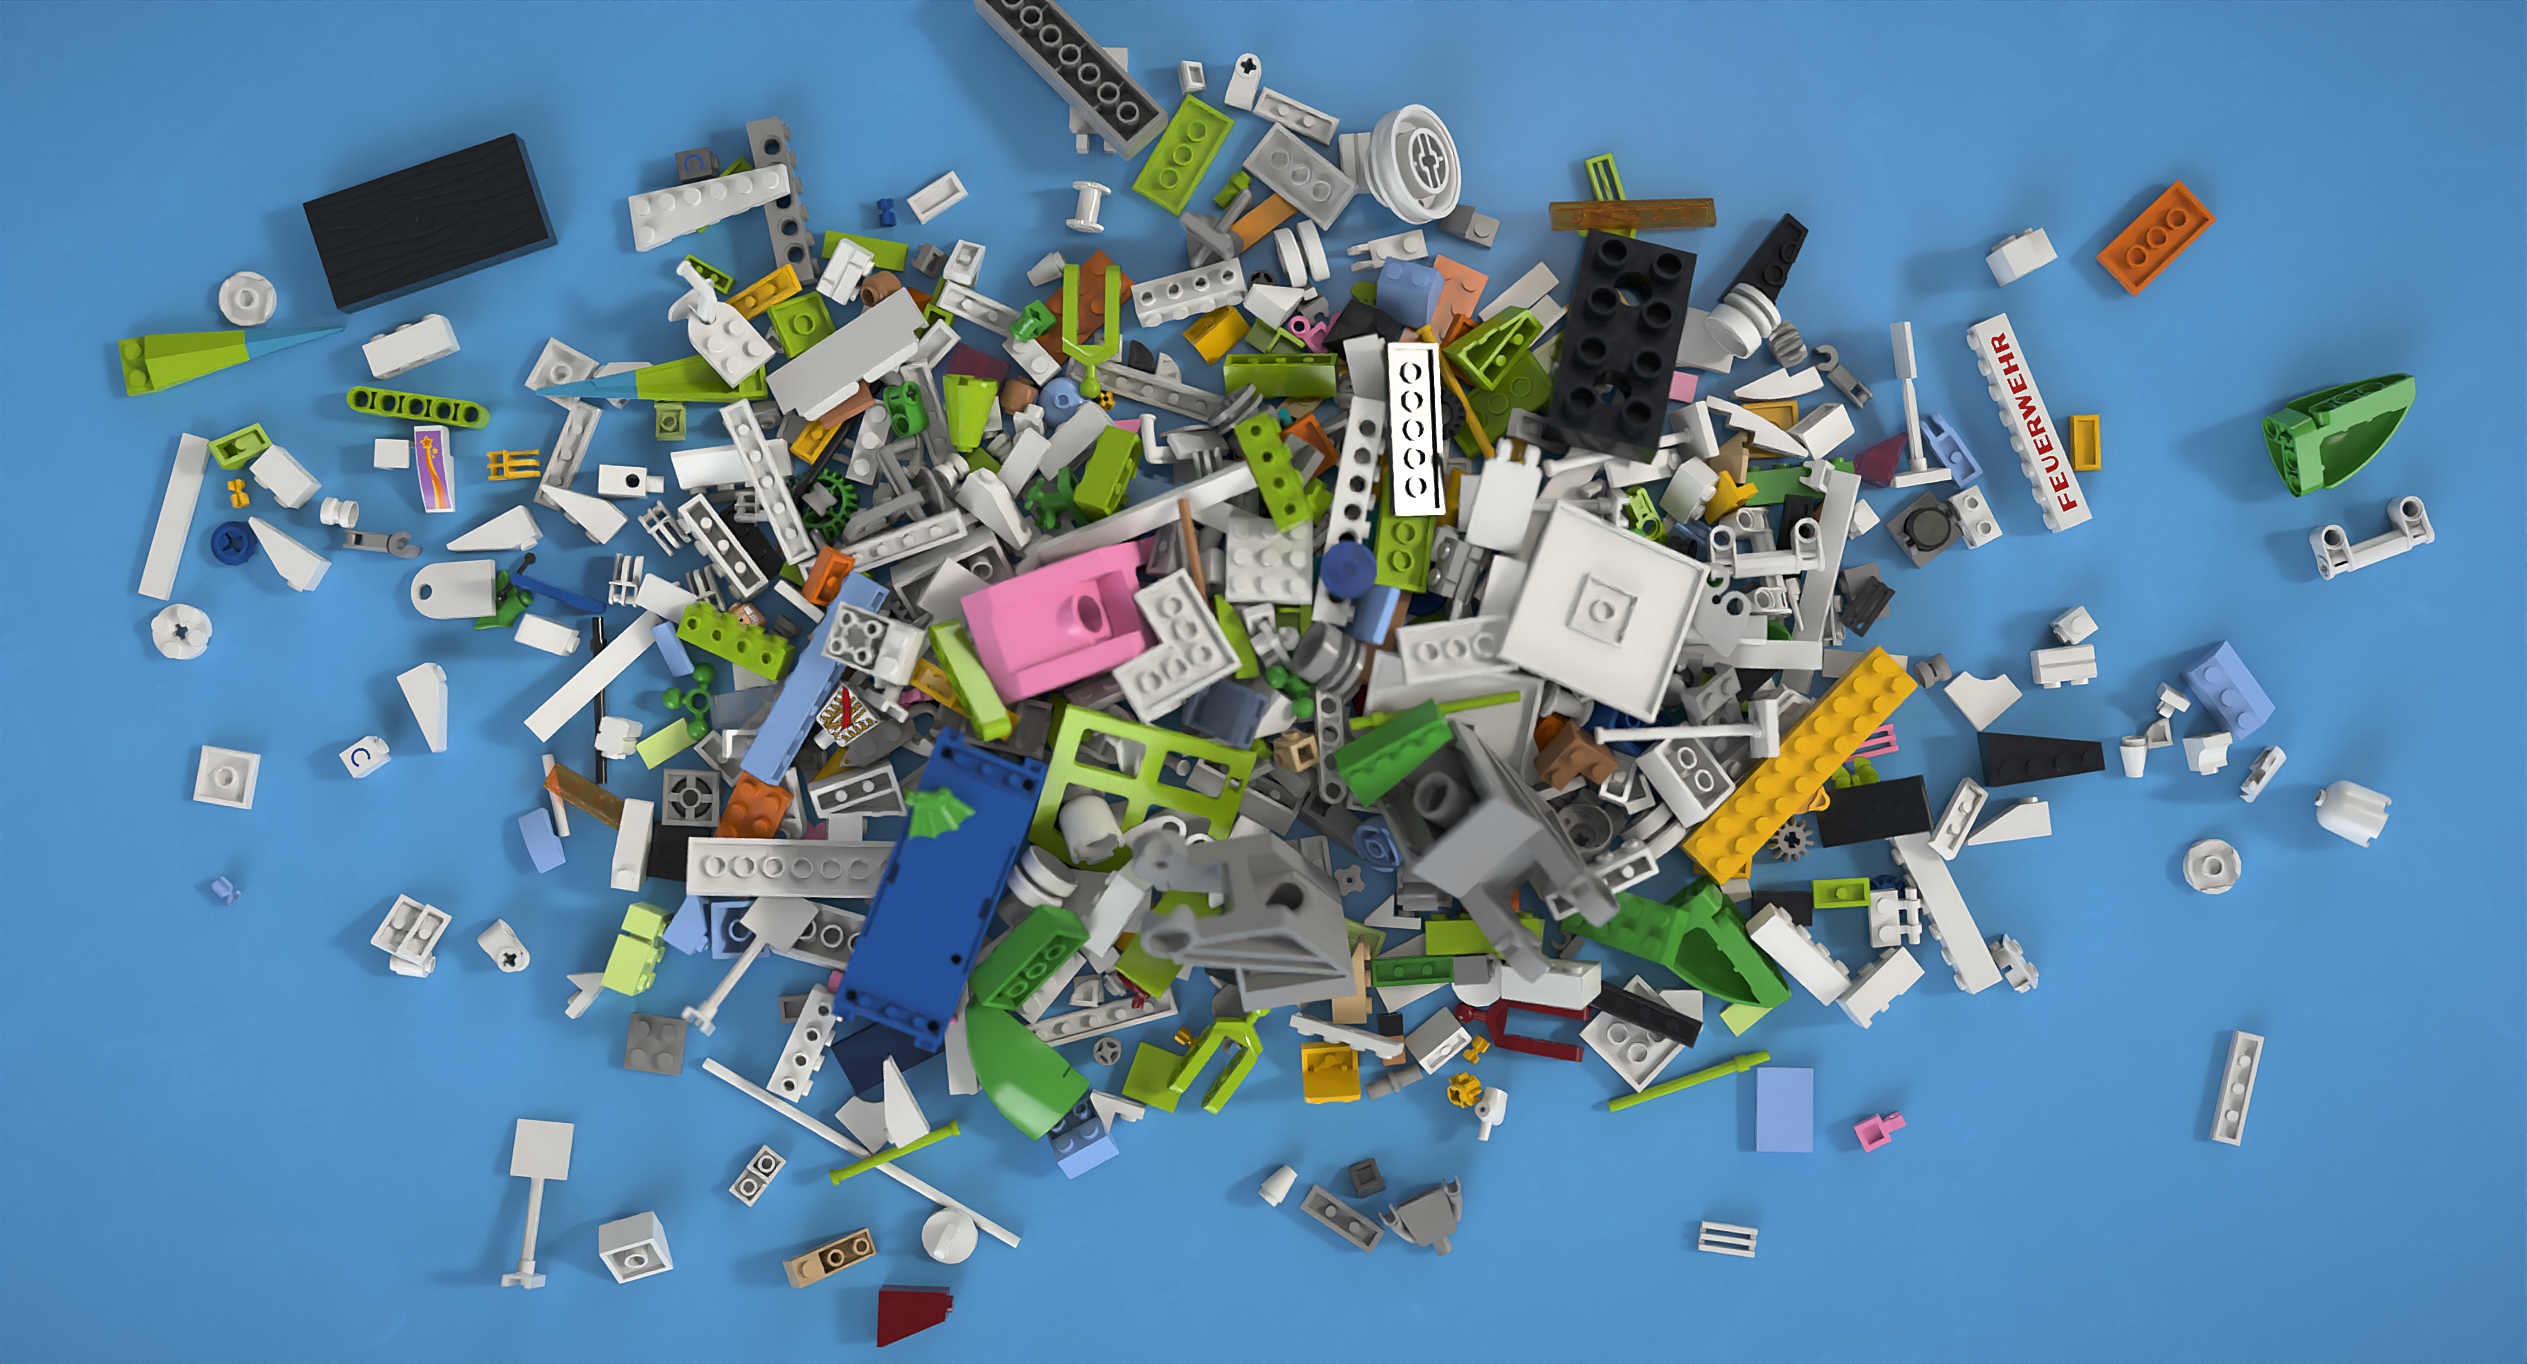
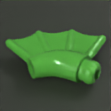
M502 570L495 580L496 594L498 591L503 590L511 580L506 570ZM513 585L507 593L505 601H498L496 599V616L478 617L474 629L482 630L493 627L513 628L516 616L534 602V598L530 596L532 593L529 590H523L520 593L515 585Z
M945 785L935 792L919 790L914 792L909 790L904 800L907 806H913L908 834L910 838L925 835L935 839L943 831H957L959 824L964 818L975 814L972 808L955 798Z

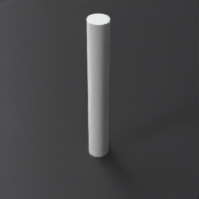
M553 754L544 755L542 760L559 838L569 836L570 832Z

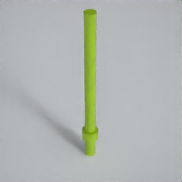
M1515 690L1437 705L1444 714L1519 702L1521 701L1520 691ZM1410 709L1388 713L1377 711L1372 712L1371 716L1350 719L1351 730L1369 727L1376 729Z
M1765 1049L1747 1056L1741 1054L1733 1057L1734 1060L1607 1103L1610 1111L1614 1112L1735 1071L1741 1073L1750 1070V1066L1770 1060L1769 1053Z

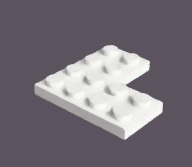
M1184 568L1134 594L1135 601L1161 645L1113 670V674L1142 722L1241 668L1242 663Z

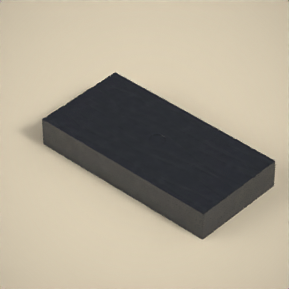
M515 133L302 203L336 308L347 314H352L558 245L525 142Z

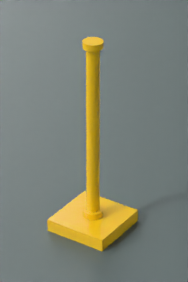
M1431 324L1416 331L1417 336H1421L1424 343H1437L1431 332L1433 329ZM1438 345L1439 371L1449 390L1462 401L1466 411V422L1485 458L1495 457V451Z

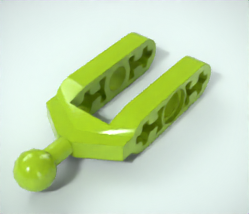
M1064 264L1063 352L1085 366V379L1081 381L1079 391L1084 398L1094 399L1101 392V384L1096 379V367L1119 354L1121 265H1106L1104 345H1078L1079 264Z
M1271 1008L1249 1011L1245 1018L1216 1017L1211 1024L1206 1026L1175 1067L1167 1081V1088L1181 1095L1218 1048L1225 1035L1242 1044V1048L1236 1052L1208 1089L1201 1103L1203 1109L1213 1115L1217 1114L1253 1068L1259 1054L1262 1052L1263 1045L1253 1024L1259 1017L1270 1013Z

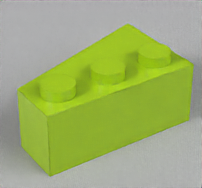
M1510 305L1441 351L1475 387L1493 391L1543 330L1544 326L1528 309Z

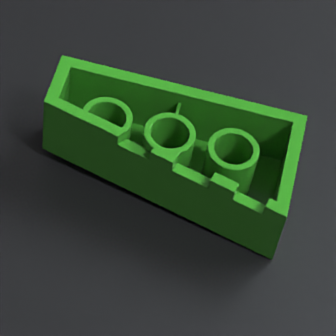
M1431 698L1337 749L1333 754L1339 774L1367 809L1451 739L1452 734L1446 716L1435 700Z

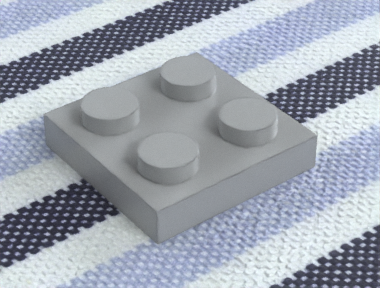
M632 1012L623 1069L676 1076L681 1075L688 1021L683 1018Z

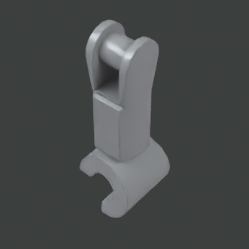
M1821 345L1811 350L1814 354H1823L1826 357L1825 363L1814 365L1818 372L1828 371L1829 373L1826 376L1858 409L1862 410L1864 408L1863 404L1868 399L1872 400L1874 398L1871 391L1859 382L1841 363L1837 364L1838 352L1833 346ZM1855 386L1860 390L1856 396L1850 392Z
M344 529V533H346L345 543H342L344 548L392 553L407 560L417 558L423 549L408 544L404 547V544L411 540V534L404 531L392 535ZM358 535L362 536L361 545H357Z

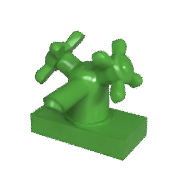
M1069 466L1060 468L1058 471V490L1047 494L1041 492V487L1045 481L1042 478L1037 480L1035 486L1026 490L1025 493L1028 500L1024 505L1025 509L1030 510L1034 501L1040 503L1041 506L1036 507V513L1040 515V519L1035 520L1036 527L1044 524L1045 530L1052 529L1053 527L1060 529L1061 523L1056 521V517H1059L1062 511L1066 510L1071 511L1079 527L1090 524L1088 517L1073 500L1075 488L1079 483Z

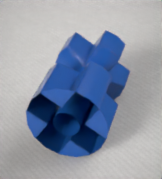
M882 198L877 201L878 209L883 210V213L879 215L880 226L883 228L896 226V215L894 212H890V209L894 207L893 199Z

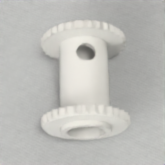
M1074 182L1072 187L1079 190L1080 195L1075 219H1067L1066 225L1085 233L1103 232L1104 227L1096 224L1100 199L1102 195H1110L1111 190L1096 182Z
M1548 680L1543 687L1538 713L1540 716L1546 717L1554 711L1569 716L1571 718L1570 721L1582 727L1591 716L1594 699L1591 698L1588 701L1579 703L1574 694L1560 690V684Z

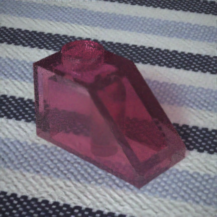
M1905 432L1900 433L1861 451V454L1857 453L1853 459L1854 474L1861 475L1860 481L1882 489L1889 487L1909 434Z

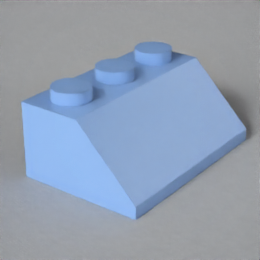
M2224 640L2180 672L2222 732H2230L2232 740H2242L2262 726L2275 709V706L2227 640Z

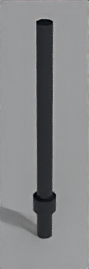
M880 379L869 385L873 398L876 397L884 385V382ZM865 410L842 423L803 480L797 482L793 487L791 498L796 508L803 500L801 497L805 493L811 492L810 488Z
M592 617L593 639H590V651H593V659L607 647V639H604V617ZM605 687L594 696L595 742L597 734L601 733L599 727L602 717L606 716ZM595 747L596 784H607V757L602 756V750H598Z

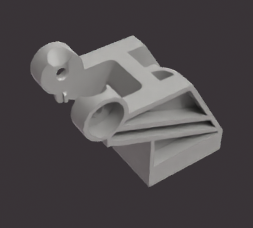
M1453 718L1448 722L1452 738L1376 800V803L1410 871L1458 898L1490 941L1493 948L1503 954L1506 961L1522 978L1533 983L1549 971L1554 964L1547 956L1540 952L1539 947L1542 941L1530 929L1521 924L1510 903V896L1518 887L1543 867L1559 888L1558 894L1572 903L1593 925L1601 927L1617 914L1621 907L1608 885L1597 874L1588 869L1555 809L1474 731Z
M1164 829L1146 832L1137 837L1132 843L1133 868L1137 877L1144 881L1153 882L1155 889L1159 891L1169 892L1168 889L1222 894L1226 911L1224 915L1196 919L1193 911L1184 905H1179L1168 916H1160L1151 910L1145 911L1140 917L1139 925L1141 944L1146 952L1158 957H1173L1175 964L1236 968L1244 1012L1357 995L1339 883L1272 832L1186 845L1182 835L1175 831Z

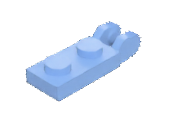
M1934 411L1930 414L1931 420L1942 433L1935 437L1929 426L1925 422L1920 421V434L1928 442V447L1942 467L1951 469V480L1960 489L1981 475L1983 470L1953 427H1949L1941 414Z

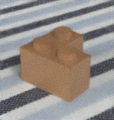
M1569 721L1533 760L1539 778L1560 792L1579 772L1601 785L1619 766L1613 749L1605 743L1596 744L1595 736L1572 721Z

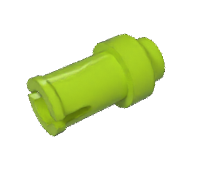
M1242 170L1237 174L1233 173L1228 178L1229 182L1213 198L1225 211L1240 190L1250 188L1248 184L1252 179Z

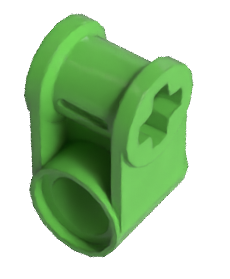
M1038 299L1032 304L1026 305L1019 319L1012 321L1008 329L1017 340L1027 343L1048 333L1056 325L1058 319Z
M905 381L901 386L889 385L884 389L883 399L888 409L892 429L897 436L906 438L928 428L929 418L924 408L920 389L915 382ZM912 391V394L906 395V392ZM894 396H898V399H891V398L894 397Z

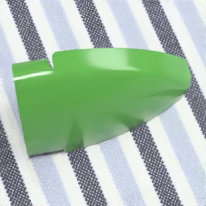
M2392 373L2335 386L2289 401L2285 404V409L2264 417L2262 429L2266 446L2272 462L2289 492L2294 497L2299 498L2321 488L2330 490L2342 484L2369 464L2396 433L2414 402L2416 396L2414 376L2406 373Z
M1707 875L1697 878L1665 903L1668 906L1690 913L1673 967L1665 965L1677 976L1707 994L1746 1006L1774 1008L1791 998V989L1773 958L1749 936L1745 925L1748 922L1730 896L1722 894Z
M975 994L967 1002L965 1007L967 1048L981 1086L989 1099L1008 1121L1033 1141L1038 1140L1074 1106L1087 1090L1090 1081L1063 1059L1058 1052L1004 1009L981 1005Z

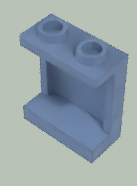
M1221 678L1191 695L1189 702L1183 708L1181 723L1224 740L1234 746L1249 750L1270 697Z

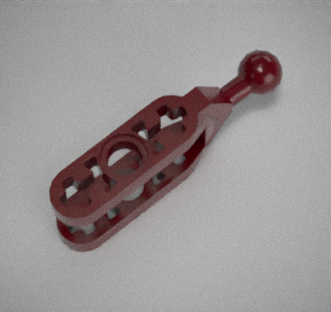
M1501 995L1487 1011L1474 1009V1006L1468 1005L1465 1002H1460L1454 1007L1453 1015L1462 1024L1469 1023L1472 1020L1485 1022L1495 1047L1582 1062L1583 1047L1504 1033L1509 1007L1589 1021L1591 1006L1587 1005L1582 1010L1503 999Z

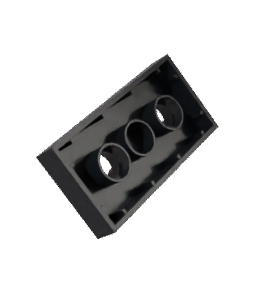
M1593 228L1588 229L1581 249L1540 438L1647 465L1652 464L1659 450L1698 254ZM1626 287L1636 290L1643 297L1645 304L1634 307L1622 303L1616 289ZM1601 384L1616 387L1623 394L1625 403L1609 405L1602 402L1594 387Z

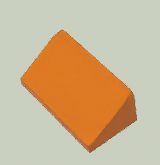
M824 545L801 592L808 603L828 607L830 602L836 599L839 594L841 583L849 575L855 559Z

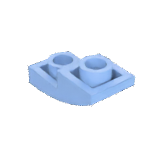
M540 808L518 818L526 846L540 873H544L566 862L561 840L553 833L548 810Z

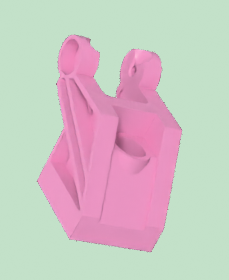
M1155 536L1144 540L1098 548L960 598L984 670L1002 706L1058 691L1107 673L1161 645L1134 599V594L1141 591L1135 572L1139 570L1142 573L1146 572Z

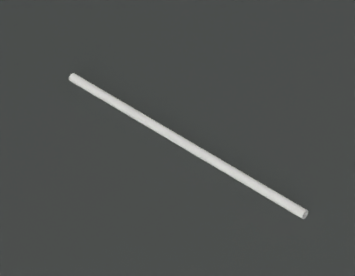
M707 1058L702 1066L704 1069L863 1160L873 1156L866 1148L712 1059ZM885 1162L876 1166L877 1169L941 1206L964 1211L973 1219L974 1225L1016 1248L1020 1242V1237L892 1163Z

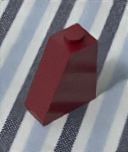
M882 1285L879 1289L877 1347L887 1346L946 1321L949 1313H953L954 1296L949 1295L950 1287Z

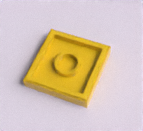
M1797 400L1740 405V407L1764 418L1784 432L1799 422ZM1747 434V442H1743V448H1747L1749 452L1748 460L1788 457L1748 446L1750 434Z

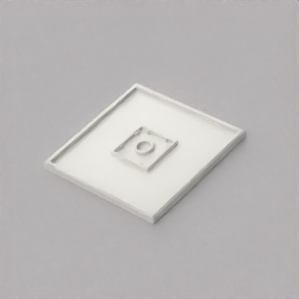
M1557 499L1552 507L1496 657L1645 722L1654 723L1711 567Z
M1375 649L1363 717L1371 716L1372 712L1377 711L1388 713L1411 709L1431 698L1437 704L1519 690L1521 701L1444 715L1447 722L1454 718L1474 731L1524 779L1545 678L1537 674L1510 671L1405 686L1399 653ZM1374 727L1360 729L1359 737L1374 730ZM1349 787L1346 809L1382 814L1376 801L1366 809Z

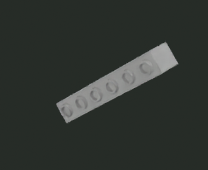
M779 116L748 122L746 127L755 168L760 169L779 164L787 167L790 194L763 204L777 268L785 264H791L801 287L819 283L817 275L821 274V268L818 259L813 258L811 248L815 247V241L812 231H807L805 221L809 220V214L806 204L801 205L799 194H803V187L800 177H795L793 167H797V160L794 150L790 151L788 146V140L792 139L787 123L784 124ZM771 144H779L777 153L773 155L767 154V149ZM784 197H790V206L785 209L779 208L780 200ZM797 224L795 234L791 236L785 235V229L788 225ZM795 251H803L801 261L797 263L791 262V255Z

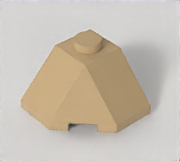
M1740 431L1718 448L1720 455L1702 461L1716 474L1726 470L1737 488L1746 482L1749 452L1747 448H1743L1742 442H1747V431Z

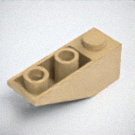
M1364 934L1359 935L1350 953L1357 995L1332 998L1333 1024L1367 1023V1014H1372V997H1366V987H1371V970H1365V960H1370V943H1364Z
M864 1228L808 1249L782 1261L791 1287L803 1288L874 1256L877 1252L868 1228Z

